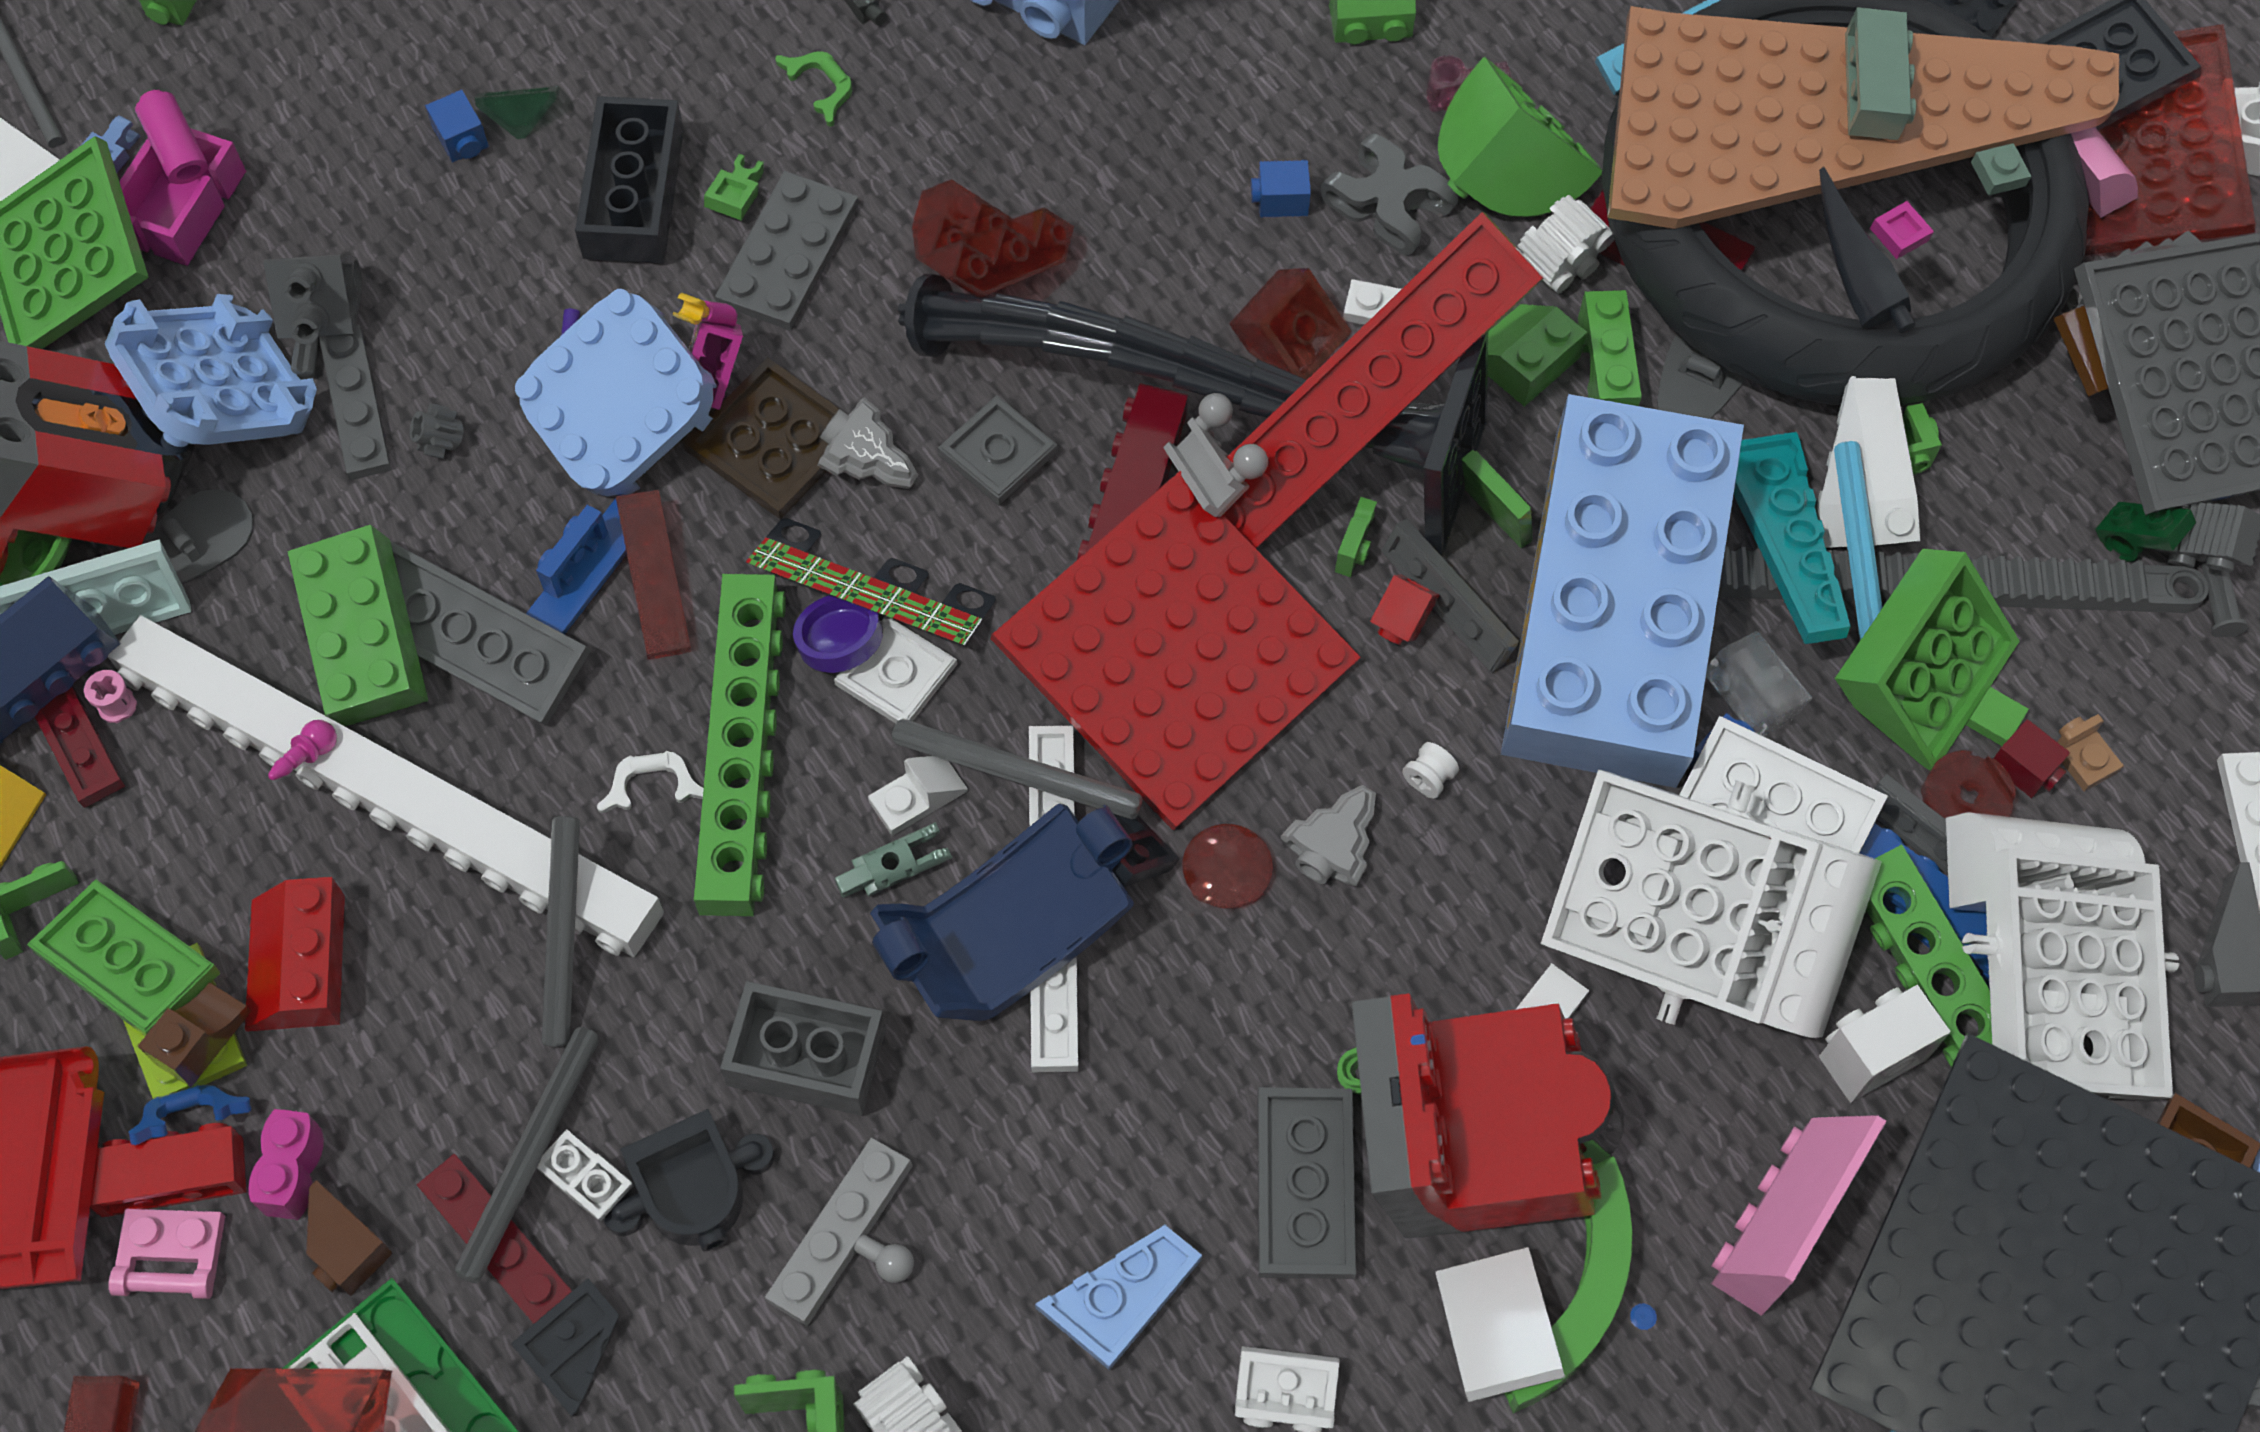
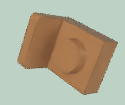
M2099 714L2086 721L2081 717L2075 718L2059 730L2061 738L2058 740V743L2070 752L2063 765L2084 792L2117 774L2124 767L2097 732L2104 722Z

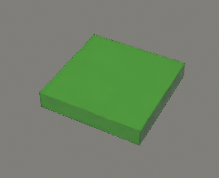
M1472 450L1461 459L1466 492L1522 549L1533 541L1531 507L1477 451Z

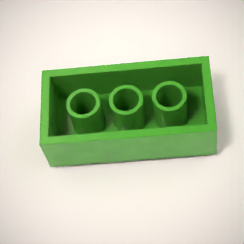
M368 525L287 551L325 716L343 726H348L428 701L390 539L372 525Z

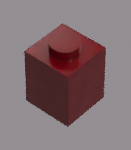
M2027 719L1999 749L1989 765L2032 799L2042 787L2050 792L2062 779L2066 771L2060 766L2069 756L2070 752Z

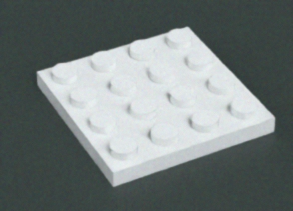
M1719 716L1680 793V796L1713 807L1728 806L1735 780L1753 785L1755 788L1753 789L1746 813L1750 814L1758 822L1782 830L1794 831L1856 853H1860L1888 797L1875 789Z

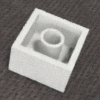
M1918 985L1903 993L1899 987L1890 990L1875 1001L1877 1007L1866 1014H1863L1860 1009L1849 1013L1836 1023L1838 1029L1825 1038L1828 1045L1822 1051L1819 1058L1850 1103L1925 1062L1951 1032Z

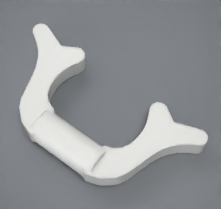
M665 751L658 754L629 756L618 764L612 788L609 794L597 804V809L600 813H606L616 807L630 810L632 803L626 794V784L636 774L665 770L676 774L678 777V788L675 798L678 803H683L690 797L703 799L704 788L692 780L683 759L674 752Z

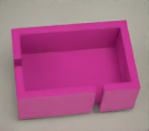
M192 128L190 129L208 163V170L203 176L186 184L171 183L147 138L119 181L140 250L148 252L151 248L155 255L186 266L190 263L225 205L221 197L229 199L246 173L233 142Z

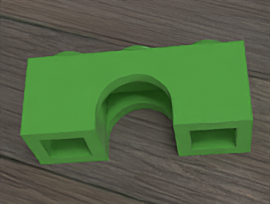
M1626 290L1585 292L1578 315L1579 326L1587 331L1582 352H1589L1588 398L1639 406L1642 397Z

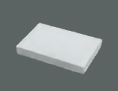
M1529 1247L1435 1271L1468 1402L1565 1377Z

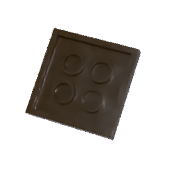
M767 357L722 402L720 410L715 409L709 415L713 419L703 431L696 428L683 441V444L688 453L781 520L827 472L818 466V462L828 446V443L819 437L840 408Z

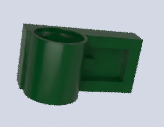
M2119 501L2095 528V531L2108 551L2114 550L2120 554L2119 559L2132 562L2145 548L2173 551L2197 522L2191 509H2166L2161 512L2145 515L2142 504Z

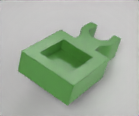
M739 154L734 162L733 173L720 170L704 195V207L742 220L758 195L757 182L763 174L764 162L758 161L754 168L745 169V156Z
M1364 497L1360 498L1354 517L1351 518L1338 551L1335 567L1336 573L1351 577L1356 564L1364 566L1372 541L1365 538L1375 516L1376 501Z

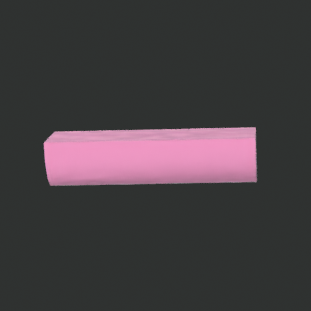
M2096 127L2071 133L2080 156L2088 201L2100 217L2138 198V184L2135 176Z

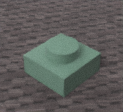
M2014 143L1976 152L1971 161L1988 196L2025 187L2031 178V174Z

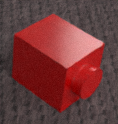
M1403 574L1394 575L1370 622L1380 627L1377 632L1380 636L1395 644L1401 645L1403 640L1407 642L1415 641L1440 594Z

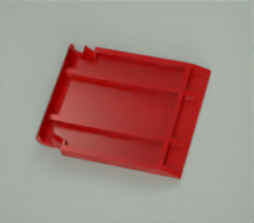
M89 1046L0 1057V1289L81 1281L104 1092L97 1089L99 1074L98 1057Z

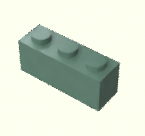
M1859 7L1855 10L1845 33L1848 135L1898 140L1906 124L1913 122L1916 112L1915 98H1910V88L1913 84L1915 68L1913 64H1909L1913 32L1907 30L1906 12Z

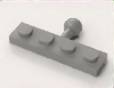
M870 1138L764 1297L766 1301L805 1326H808L856 1252L876 1263V1270L885 1281L899 1283L906 1280L914 1268V1258L909 1249L900 1244H890L885 1247L867 1235L913 1167L911 1160L877 1140Z

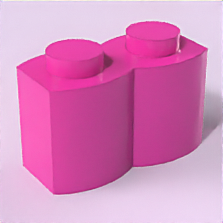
M274 1109L264 1124L261 1134V1150L263 1155L255 1164L250 1176L249 1198L265 1216L299 1220L308 1207L309 1187L312 1185L310 1173L315 1169L321 1158L324 1144L322 1129L308 1113Z

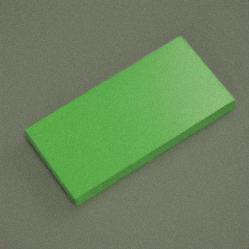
M97 879L27 944L37 956L144 1036L147 1035L167 1008L176 1010L183 1007L220 974L213 963Z

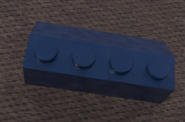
M50 576L46 577L0 615V745L18 727L32 720L39 710L56 696L68 691L74 682L88 670L105 661L109 653L121 644L92 605Z

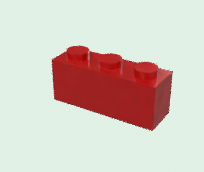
M209 1123L200 1126L197 1132L180 1134L176 1131H167L168 1134L165 1137H152L150 1140L137 1145H132L130 1140L127 1139L106 1141L102 1144V1148H97L90 1208L99 1216L108 1217L125 1214V1209L149 1210L246 1193L244 1140L232 1126L224 1123Z

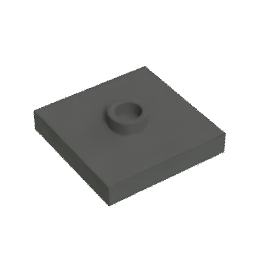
M998 395L991 399L938 447V455L997 505L1002 504L1058 452V445Z

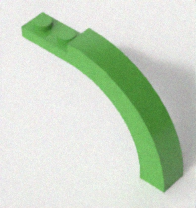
M1590 1134L1577 1138L1584 1158L1592 1157L1594 1170L1598 1171L1602 1198L1593 1200L1595 1215L1584 1216L1586 1256L1578 1289L1567 1310L1551 1327L1565 1377L1505 1392L1504 1394L1513 1414L1537 1403L1557 1390L1588 1359L1611 1324L1621 1302L1628 1279L1632 1254V1223L1629 1200L1615 1157L1596 1162L1595 1159L1598 1158V1151Z

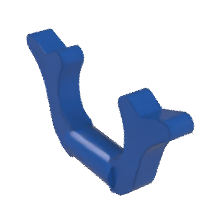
M199 1085L162 1097H156L144 1106L142 1120L129 1131L130 1142L132 1145H137L152 1137L167 1136L166 1122L161 1120L167 1114L198 1105L213 1106L215 1120L220 1121L232 1114L250 1112L249 1097L228 1095L212 1085Z

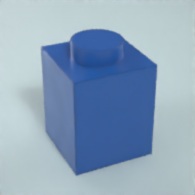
M462 90L425 105L433 130L452 163L462 158H472L481 150L489 147L483 126Z
M1308 160L1259 162L1258 178H1251V202L1259 203L1260 217L1308 216L1311 195Z

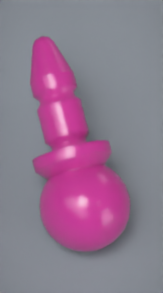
M312 720L305 724L300 735H296L291 739L292 748L283 757L275 761L268 774V778L276 780L287 776L303 762L313 763L318 759V755L330 752L337 741L334 727L324 720Z

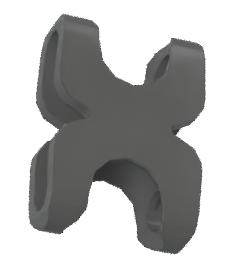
M1372 133L1362 140L1358 150L1360 165L1368 169L1372 175L1367 178H1354L1339 171L1334 172L1322 182L1320 186L1321 196L1327 205L1351 221L1361 222L1372 217L1375 218L1373 232L1376 238L1407 256L1418 248L1421 240L1420 226L1407 212L1412 209L1423 208L1439 217L1446 216L1458 204V194L1447 184L1448 179L1428 166L1417 165L1407 170L1404 169L1406 156L1403 150L1384 137Z

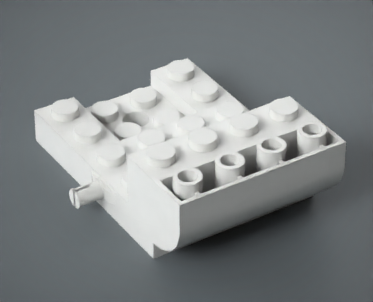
M1598 770L1541 944L1657 986L1661 991L1665 992L1658 1016H1656V1019L1675 1025L1683 999H1693L1758 1024L1764 1023L1798 1035L1820 1038L1823 1037L1882 861L1794 831L1782 830L1758 822L1750 814L1746 813L1755 786L1735 780L1728 806L1713 807L1608 771ZM1616 858L1624 864L1626 875L1620 884L1613 886L1605 880L1603 870L1608 861Z
M1969 812L1947 817L1946 836L1950 909L1986 912L1987 936L1966 934L1963 937L1962 943L1972 945L1962 946V949L1966 954H1983L1988 956L1992 1045L2097 1095H2107L2109 1098L2144 1101L2171 1098L2173 1090L2165 971L2175 972L2179 967V963L2169 961L2179 960L2175 953H2164L2159 865L2146 864L2138 841L2130 833L2120 829ZM2085 1035L2093 1043L2091 1057L2085 1052L2083 1046Z

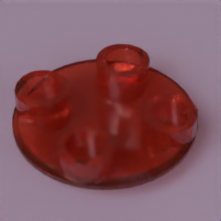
M1219 824L1202 830L1190 841L1183 856L1182 867L1185 881L1196 900L1215 907L1228 909L1242 907L1258 901L1269 885L1273 864L1267 845L1256 833L1240 825Z

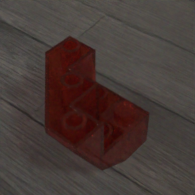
M952 179L921 192L912 224L916 259L978 298L1065 263L1074 230L1073 225L1045 207L1013 219Z

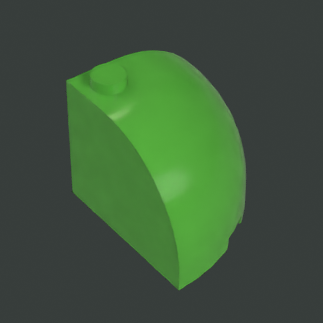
M1485 56L1467 76L1453 97L1444 116L1439 133L1438 155L1442 166L1450 177V180L1447 182L1449 187L1460 197L1466 199L1470 195L1487 208L1505 215L1536 216L1551 212L1550 208L1557 200L1560 201L1562 197L1570 195L1575 200L1582 195L1602 175V169L1579 142L1576 143L1563 130L1565 127L1542 105L1538 109L1534 108L1536 106L1535 102L1522 90V87Z

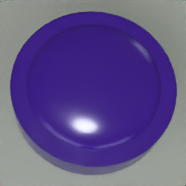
M829 595L813 602L799 615L794 625L793 638L802 660L809 667L821 672L835 673L850 670L867 661L881 644L883 626L877 612Z

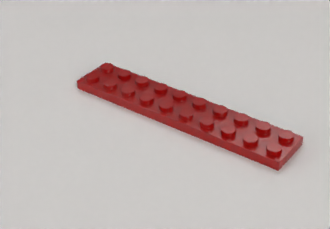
M1485 212L1480 213L1227 456L1233 462L1236 451L1246 444L1260 446L1268 456V467L1264 474L1255 479H1245V482L1250 487L1223 514L1256 549L1545 278Z

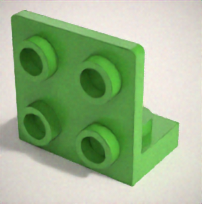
M801 1371L796 1373V1379L776 1381V1376L754 1375L746 1378V1384L734 1385V1397L745 1414L806 1409L808 1432H845L843 1395L835 1377H826L825 1371Z

